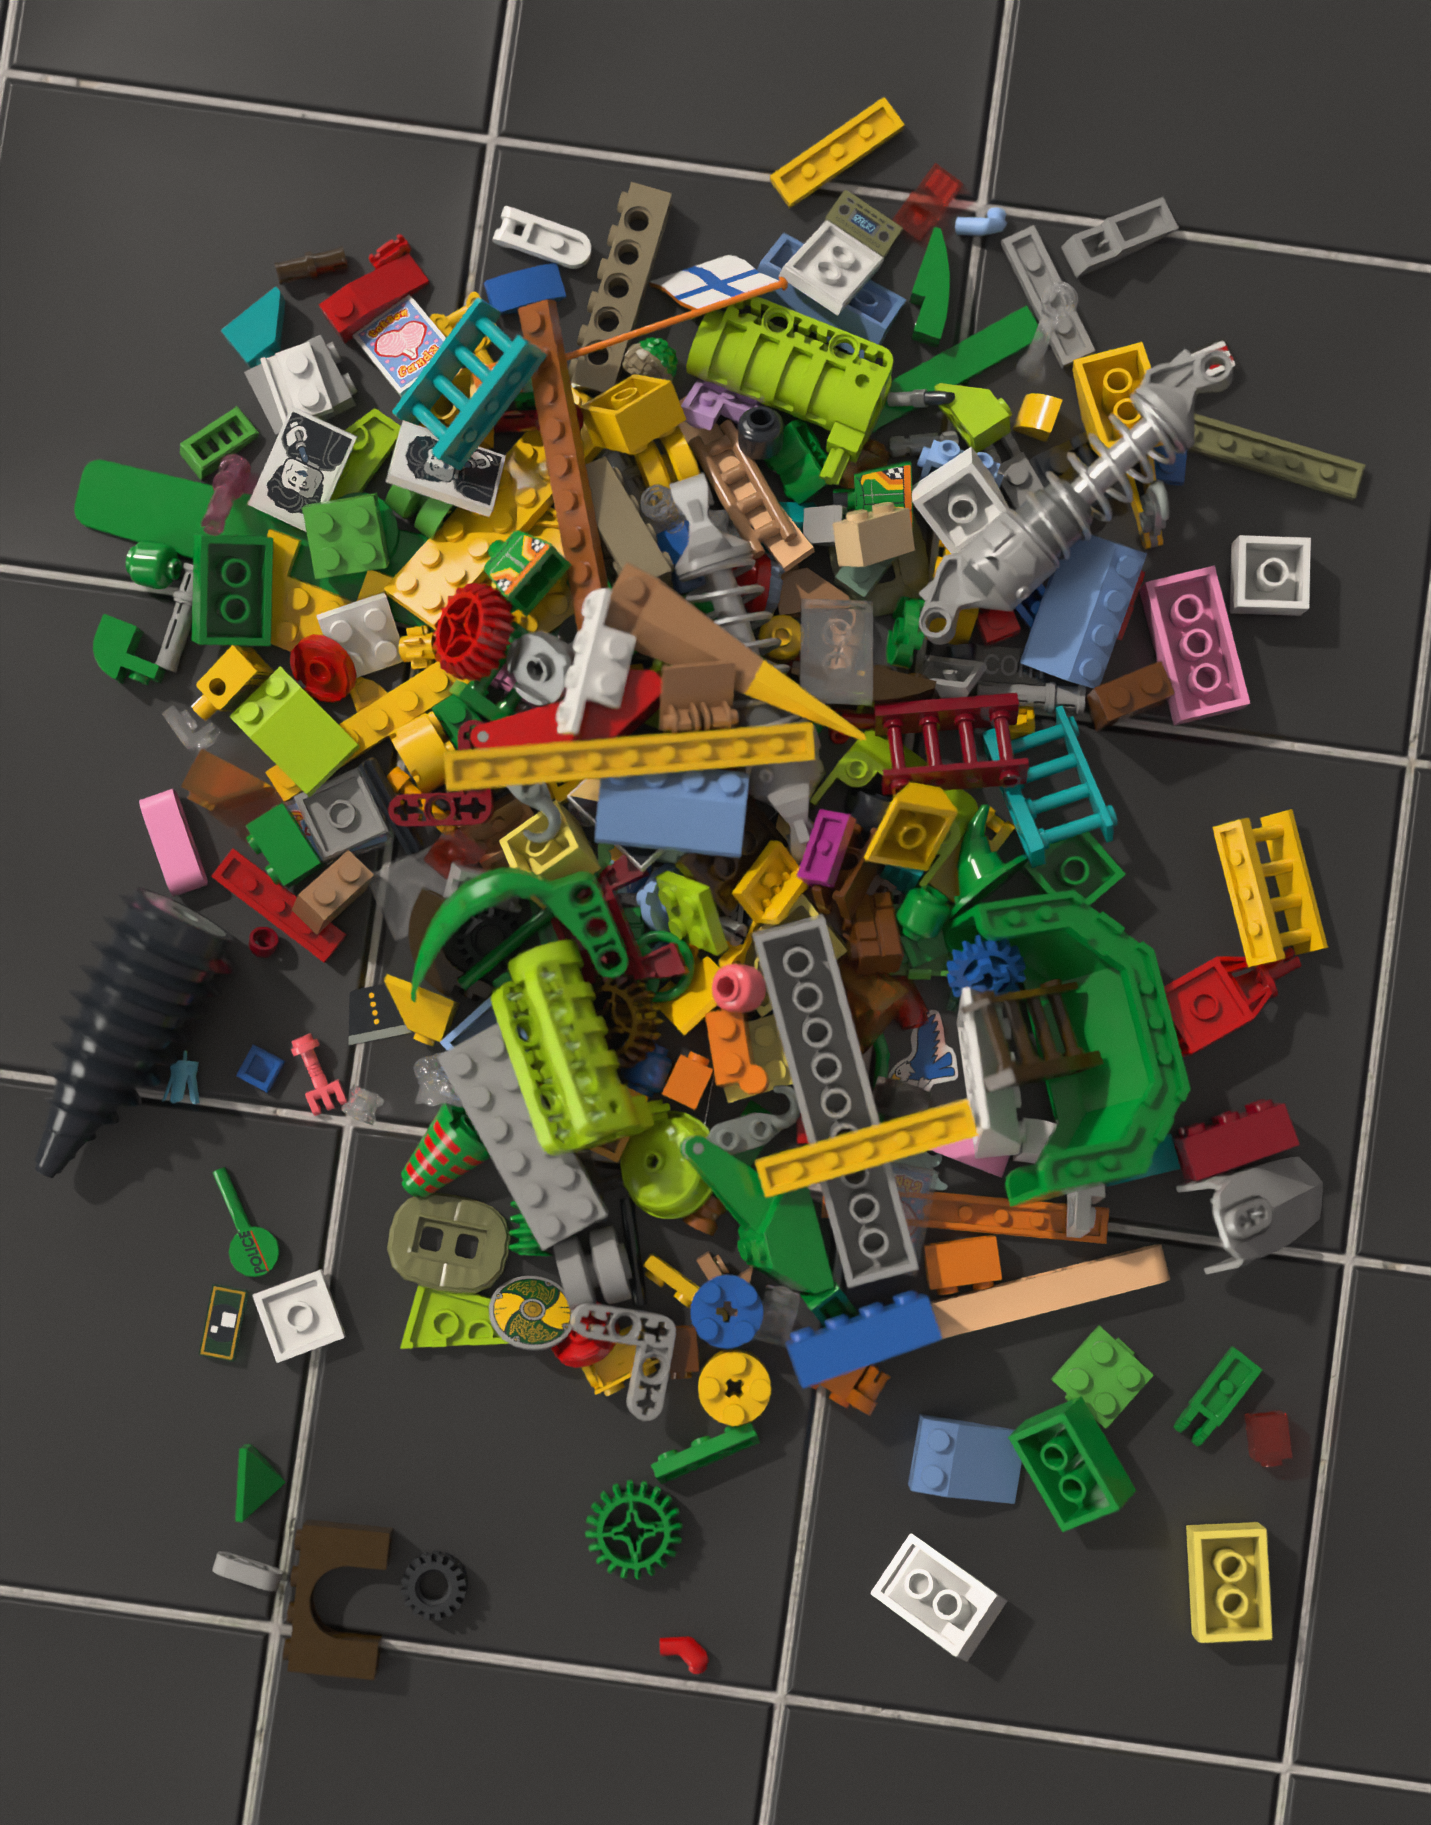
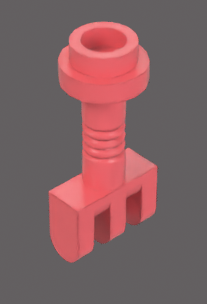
M309 1033L291 1041L294 1047L291 1049L293 1056L301 1054L308 1073L312 1077L311 1080L315 1089L306 1092L305 1096L313 1115L322 1114L321 1107L317 1102L321 1098L328 1111L335 1108L330 1096L333 1093L336 1094L340 1105L348 1103L340 1080L328 1083L323 1070H321L322 1067L314 1051V1048L320 1045L318 1039H313L312 1034Z

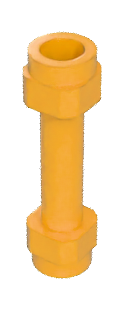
M398 766L388 774L387 779L397 794L400 792L402 794L421 793L410 782L412 778ZM426 799L421 800L423 807H418L423 812ZM434 803L432 807L434 817L438 820L446 819L450 815V811L447 810L445 812ZM435 826L448 838L458 829V826Z

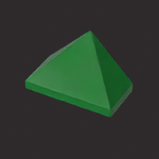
M245 1444L239 1449L235 1522H243L286 1483L252 1444Z

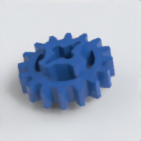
M977 935L975 944L971 945L969 942L963 941L964 950L962 952L959 950L952 951L954 961L947 962L948 974L946 975L949 987H952L955 997H960L962 988L967 987L974 989L978 993L994 990L995 995L1007 994L1010 991L1018 992L1020 991L1018 982H1024L1026 979L1023 971L1026 969L1023 957L1020 955L1017 945L1010 947L1008 939L1001 940L999 943L990 940L982 941L981 936Z

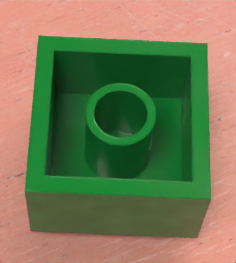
M1089 831L1049 844V849L1045 850V864L1031 868L1028 862L1020 869L1041 895L1075 890L1085 898L1083 902L1089 906L1126 875Z

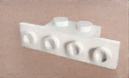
M604 588L592 591L583 604L582 614L585 616L582 630L578 632L574 641L576 656L573 666L569 668L566 675L565 686L568 689L565 701L559 706L556 717L557 723H559L557 732L560 734L568 735L578 732L585 700L613 709L620 706L636 636L603 626L612 590Z

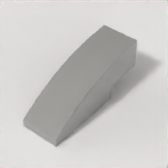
M1162 197L1107 218L1101 225L1072 235L1061 248L1076 278L1162 239L1175 232L1178 226Z

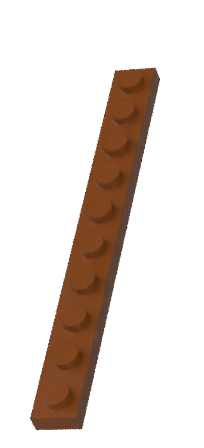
M546 299L518 308L523 338L538 346L547 354V357L531 376L563 553L564 557L572 564L567 570L579 632L582 630L585 616L582 614L585 599L592 591L604 588L609 589L556 300Z

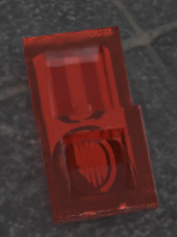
M935 163L915 192L912 191L892 221L921 241L965 184Z

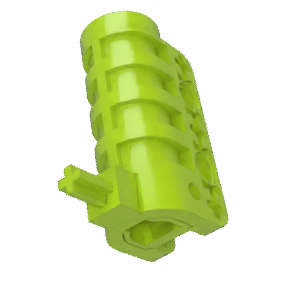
M756 296L730 305L726 311L718 309L706 313L693 340L687 360L686 372L689 375L711 382L729 391L746 396L766 406L776 408L796 418L831 431L826 446V451L829 452V455L819 478L825 480L827 484L839 485L848 462H857L862 448L871 436L887 401L892 384L893 356L887 348ZM745 305L751 306L752 314L739 315L737 308L744 309ZM764 310L765 313L763 314V317L759 318L761 317V311ZM777 316L783 317L788 322V327L784 329L769 322L770 319ZM795 323H796V324H799V325H798V332H799V333H797V332L794 333V332H793V330H794V324H795ZM811 331H814L817 333V339L819 341L807 337L805 335H809ZM827 337H831L829 344H825L827 343ZM840 343L850 344L854 349L853 355L851 356L835 348L836 345ZM860 350L865 351L864 359H859ZM877 357L882 358L884 367L872 362H875Z
M562 940L534 948L515 957L507 964L512 981L495 989L491 996V1002L539 1143L546 1153L558 1156L594 1148L619 1138L637 1135L654 1126L655 1122L668 1119L666 1113L670 1110L668 1103L663 1104L662 1099L647 1102L644 1094L631 1097L628 1087L620 1084L616 1072L620 1064L615 1051L608 1050L604 1038L608 1030L603 1017L596 1016L592 1004L596 996L591 983L585 982L580 969L584 966V962L575 940ZM516 1026L521 1027L525 1031L527 1036L526 1042L518 1037ZM540 1094L549 1100L550 1111L542 1106Z

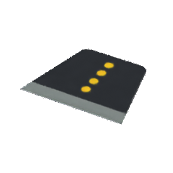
M386 984L356 989L350 992L349 1045L411 1033V1030L407 1029Z

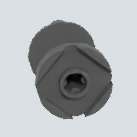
M575 613L561 624L558 639L549 633L538 631L527 633L511 644L507 653V670L509 674L514 673L517 684L513 686L520 696L535 705H545L556 702L566 695L568 689L565 686L566 675L569 668L573 666L576 656L574 641L578 634Z

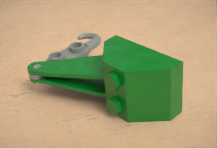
M780 1085L775 1086L773 1091L775 1093H783L789 1098L790 1108L786 1113L781 1115L752 1113L719 1123L711 1129L709 1136L706 1138L702 1136H687L684 1138L680 1145V1152L740 1224L738 1229L740 1240H738V1250L747 1265L788 1289L816 1294L835 1286L809 1186L766 1198L759 1173L732 1156L733 1154L767 1144L782 1129L788 1128L797 1121L801 1111L795 1090L789 1086Z

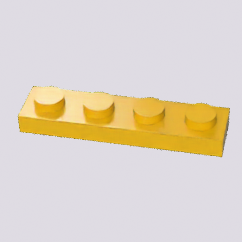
M883 97L770 175V182L788 207L791 208L904 130L905 124L886 98Z

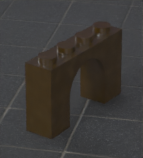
M308 1519L303 1524V1529H297L294 1550L300 1551L299 1565H293L291 1573V1587H296L295 1602L290 1601L287 1610V1623L292 1624L291 1638L285 1639L283 1648V1660H289L288 1672L375 1680L379 1673L382 1636L345 1633L331 1628L319 1616L315 1606L314 1594L319 1578L331 1569L351 1566L386 1570L390 1564L394 1528Z

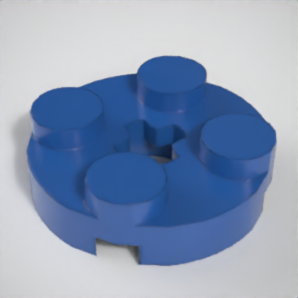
M724 1274L711 1278L698 1289L691 1303V1320L699 1337L715 1347L735 1348L749 1342L762 1323L763 1304L759 1294L749 1282L736 1275ZM724 1301H730L732 1308L738 1309L737 1316H731L728 1322L723 1321L722 1315L716 1314L717 1308L723 1307Z

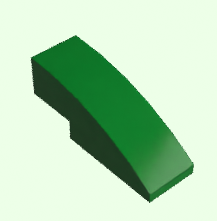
M934 227L909 302L922 306L911 339L938 348L947 317L950 295V272L942 230Z

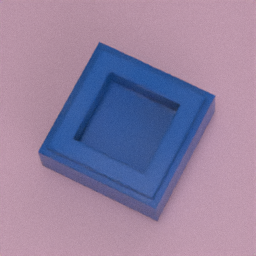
M253 1044L236 1076L269 1093L286 1061Z

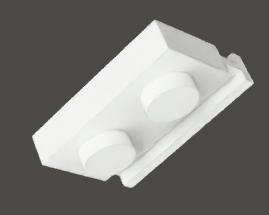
M309 342L275 353L276 355L260 359L282 423H284L291 406L315 417L334 412Z

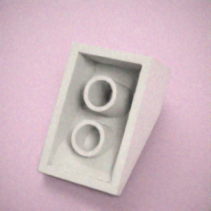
M911 1533L870 1593L954 1656L967 1662L1007 1603V1600Z

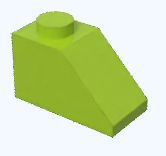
M944 383L934 386L935 391L952 392L955 394V399L952 403L938 406L969 447H972L976 453L984 450L1011 432L1010 417L1012 412L1002 398L997 400L989 389Z

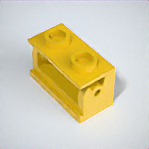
M641 1324V1331L647 1332L644 1325ZM632 1325L621 1330L619 1336L628 1334L632 1329ZM617 1342L613 1350L604 1359L590 1366L582 1367L590 1385L595 1389V1395L604 1392L607 1397L625 1387L622 1381L631 1377L637 1345ZM650 1357L643 1363L642 1371L645 1376L657 1371L655 1364L659 1363V1360L656 1357Z

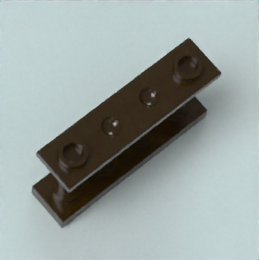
M1055 979L1041 984V988L995 995L994 990H989L974 995V1003L961 1007L963 1015L982 1012L998 1062V1066L995 1067L997 1073L983 1078L987 1092L1075 1075L1104 1064L1099 1050L1085 1053L1083 1047L1079 1048L1062 995L1079 989L1077 982L1062 984L1061 979ZM1049 1000L1065 1049L1064 1053L1057 1052L1041 1001ZM1027 1004L1043 1053L1041 1058L1034 1054L1019 1005ZM996 1009H1005L1021 1059L1018 1063L1017 1060H1012Z

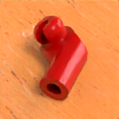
M842 713L840 715L857 729L874 728V714ZM832 728L828 730L830 740L835 744H843L851 737Z
M690 1636L659 1638L660 1656L679 1655L689 1666V1671L693 1674H702L706 1671L709 1662L707 1651L694 1638Z

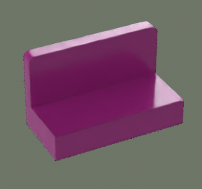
M819 809L796 877L811 888L814 884L834 887L856 819L849 814Z

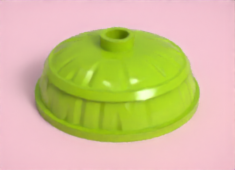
M679 1111L666 1112L667 1120L655 1122L654 1126L637 1135L630 1136L621 1155L620 1167L624 1186L640 1209L654 1217L677 1219L697 1211L713 1193L680 1152V1145L684 1138L687 1136H702L706 1138L709 1136L710 1129L693 1115ZM657 1156L658 1165L653 1168V1159Z

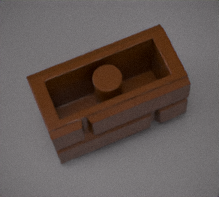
M889 892L873 893L872 895L865 894L851 920L841 917L843 931H849L850 936L846 947L848 961L855 962L856 972L859 975L875 974L876 972L880 974L896 973L900 969L904 954L892 894Z

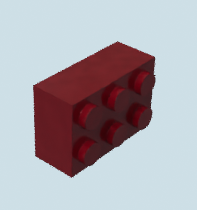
M1260 1099L1244 1105L1246 1111L1239 1114L1238 1111L1232 1112L1230 1110L1212 1116L1211 1120L1213 1123L1205 1126L1204 1123L1198 1124L1196 1122L1178 1128L1179 1135L1172 1137L1184 1179L1198 1181L1300 1145L1285 1103H1273L1272 1099Z

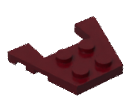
M624 854L612 865H608L597 879L627 952V968L620 976L616 977L615 981H618L624 974L634 975L635 981L689 974L677 943L672 942L642 956L616 891L649 876L647 869L641 872ZM589 886L586 890L583 889L577 897L587 898L591 896L593 889ZM554 916L551 919V923L558 940H575L577 942L584 962V966L580 969L585 982L595 985L596 976L601 974L596 969L589 951L573 932ZM597 917L591 919L587 926L593 931H600L606 927L607 922ZM610 950L603 953L601 959L605 963L611 964L617 962L621 956L618 952ZM607 977L602 978L603 983L606 982Z

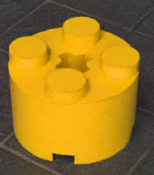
M433 711L420 715L388 734L421 793H430L446 784L444 752L456 750L447 738Z
M726 1349L713 1354L703 1365L698 1381V1393L702 1406L712 1418L721 1423L736 1426L754 1420L764 1411L770 1398L771 1384L765 1365L755 1354L742 1349ZM729 1379L734 1382L739 1379L742 1380V1392L739 1394L735 1391L730 1394L727 1393L728 1384L726 1381Z

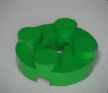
M900 596L892 614V618L896 619L893 630L888 631L886 660L887 663H890V666L911 668L914 650H920L923 643L924 633L918 627L925 600Z

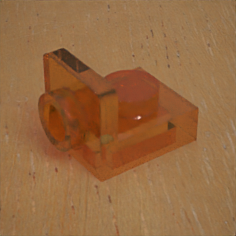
M868 439L862 448L857 462L849 461L839 485L845 488H855V472L886 466L891 456L889 452L885 451L886 446L878 441Z

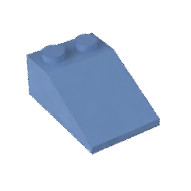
M920 1414L908 1482L911 1491L944 1497L1015 1504L1022 1463L1008 1438L1015 1430Z

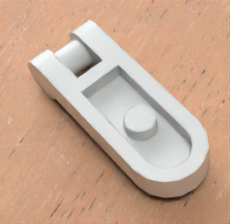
M507 206L504 207L501 215L503 222L500 229H496L492 239L493 242L502 247L513 248L567 268L577 269L588 263L592 250L590 240L585 234ZM516 225L525 227L522 236L513 234Z

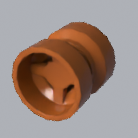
M711 1195L702 1207L694 1213L683 1217L682 1221L710 1236H714L718 1228L716 1219L720 1215L725 1214L727 1209L717 1197Z

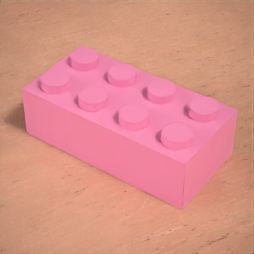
M1215 565L1145 582L1139 589L1157 662L1162 661L1175 692V695L1167 700L1174 726L1240 710L1249 705L1250 700Z

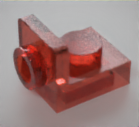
M459 829L442 832L424 857V862L444 879L448 880L452 862L457 865L475 864L479 862L485 851Z

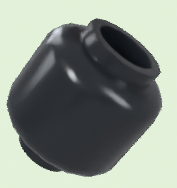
M763 406L751 408L741 415L737 426L738 444L744 455L756 460H765L776 456L781 451L784 443V423L781 415L777 411Z

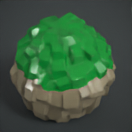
M646 338L628 348L624 355L622 369L629 377L637 374L673 382L678 363L676 350L669 347L668 343L662 338Z

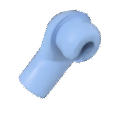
M991 208L987 212L988 218L957 217L955 223L956 235L982 236L1001 232L1007 225L1005 221L1006 212L1002 208Z

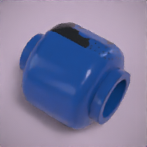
M655 1044L657 1049L647 1052L648 1059L643 1062H637L633 1068H624L623 1077L628 1081L626 1086L649 1097H652L654 1093H662L675 1067L674 1061L667 1057L669 1050L658 1044Z

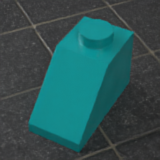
M276 286L221 330L227 341L250 369L262 364L261 358L276 355L275 353L281 347L285 299Z

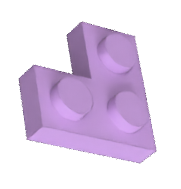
M699 378L681 405L686 417L685 421L689 425L699 429L705 428L710 431L720 415L730 418L734 423L738 424L739 418L745 411L754 407H764V404Z

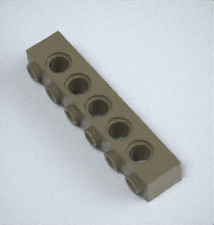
M631 182L628 193L622 191L617 207V212L621 213L618 226L612 225L607 245L611 246V251L608 259L602 258L597 279L602 281L599 291H592L587 312L592 314L588 326L582 325L577 341L578 346L584 348L635 330L672 207V193ZM636 219H642L648 224L647 228L643 231H634L629 225ZM626 252H632L638 256V260L631 265L623 264L619 258ZM621 285L628 289V293L622 298H614L609 294L611 288ZM611 318L618 322L617 328L611 332L603 331L599 325L604 319ZM632 339L595 351L607 354L608 360L602 365H594L589 361L590 356L595 352L580 356L578 359H572L568 369L570 379L572 380V388L579 389L588 396L597 397L617 385L623 371L624 355L628 351Z

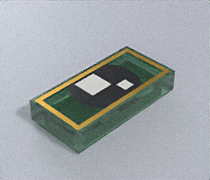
M216 1283L212 1284L198 1355L231 1362L236 1361L249 1290Z

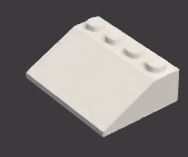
M970 987L962 988L957 1029L966 1095L979 1135L972 1137L975 1159L1019 1154L1021 1143L1026 1142L1024 1121H1018L1016 1108H1021L1020 1089L1017 1086L987 1092L983 1078L997 1073L995 1067L998 1066V1062L982 1012L963 1015L961 1007L974 1003L973 996L979 993ZM1002 1008L996 1009L1006 1040L1011 1039V1027L1008 1018H1003ZM1010 1052L1012 1060L1015 1061L1014 1052Z

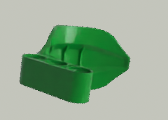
M514 867L499 868L485 872L465 882L445 900L428 927L415 965L411 1000L414 1003L416 1002V993L420 982L436 953L451 933L473 914L515 895L523 898L534 895L587 948L596 969L601 975L609 978L618 977L627 968L626 947L596 877L590 872L580 871L550 881L533 872ZM582 884L588 885L593 889V893L587 898H578L574 895L573 891ZM597 917L607 922L606 927L600 931H593L587 926L591 919ZM610 950L618 952L621 956L617 962L611 964L605 963L601 959L603 953Z

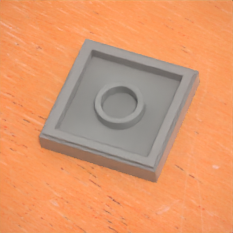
M359 767L326 781L311 797H308L304 792L294 796L323 862L389 833Z

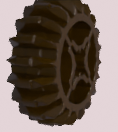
M624 974L618 981H615L616 977H607L605 983H603V975L596 976L595 985L591 984L596 996L592 1004L596 1016L603 1017L608 1033L604 1038L608 1050L615 1051L620 1064L617 1070L633 1068L637 1062H643L648 1059L647 1052L657 1049L653 1040L658 1039L662 1035L656 1030V1026L664 1021L657 1018L656 1012L662 1006L653 1004L652 1001L656 993L646 991L647 982L642 980L635 981L632 974ZM631 1033L628 1041L626 1042L628 1034Z

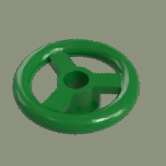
M652 931L636 939L642 956L653 952L648 945L650 943L661 941L670 944L674 942L678 944L689 974L682 976L676 986L663 992H658L660 982L670 981L674 977L649 979L646 991L656 993L652 1002H668L679 997L689 987L695 971L694 957L687 943L683 939L680 940L675 934L667 931Z

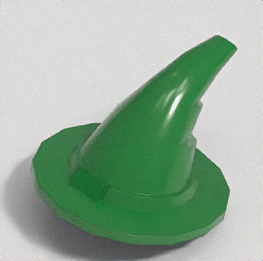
M988 804L981 805L969 821L961 843L957 865L959 896L954 897L956 906L950 911L948 917L950 921L983 902L1028 862V857L1026 854H1023L1009 863H1003L997 851L991 852L988 836H985L990 808Z

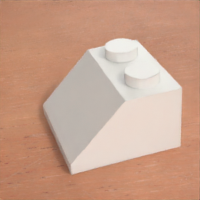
M972 447L912 486V503L951 554L960 552L986 528L987 524L995 520L1003 511L1006 513V509H1009L992 474Z

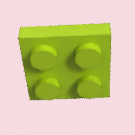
M668 870L657 875L655 878L660 890L658 896L666 908L670 920L668 927L671 933L675 934L680 940L683 939L685 942L717 956L729 949L709 887Z

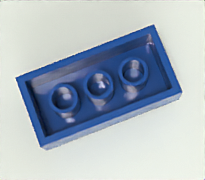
M913 1290L893 1296L895 1302L893 1304L883 1307L882 1303L876 1302L859 1308V1316L848 1319V1316L842 1314L825 1320L826 1327L817 1331H813V1328L809 1326L790 1333L792 1339L786 1341L785 1344L801 1387L806 1388L941 1340L942 1336L928 1296L917 1294V1291Z

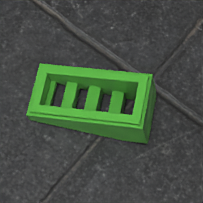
M237 406L180 443V454L198 478L202 480L257 438L259 433ZM234 422L243 435L238 437L229 424ZM222 431L231 443L226 445L218 435L219 432ZM211 440L219 451L214 453L207 445V442ZM199 449L206 459L202 460L196 453V450Z

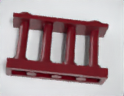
M1006 693L874 704L875 736H888L892 769L883 770V796H896L911 782L940 787L943 791L996 786L1010 788L1026 784L1029 766L1028 758L1014 759L1009 725H1017L1019 710L1018 694ZM995 727L1000 760L978 762L973 728ZM959 730L964 763L942 765L938 731ZM922 732L928 766L906 768L902 734Z

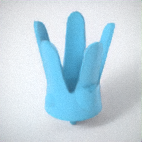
M186 1050L183 1052V1060H178L176 1064L170 1066L171 1076L162 1102L166 1100L171 1084L170 1101L171 1103L180 1102L184 1097L187 1081L191 1102L193 1104L200 1103L196 1079L199 1062L186 1061Z

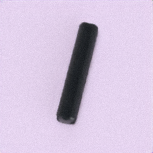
M375 757L364 760L359 764V770L406 854L413 855L421 851L424 843L415 827L399 826L389 817V804L397 795ZM404 807L398 808V814L404 815L405 821H407L408 814Z

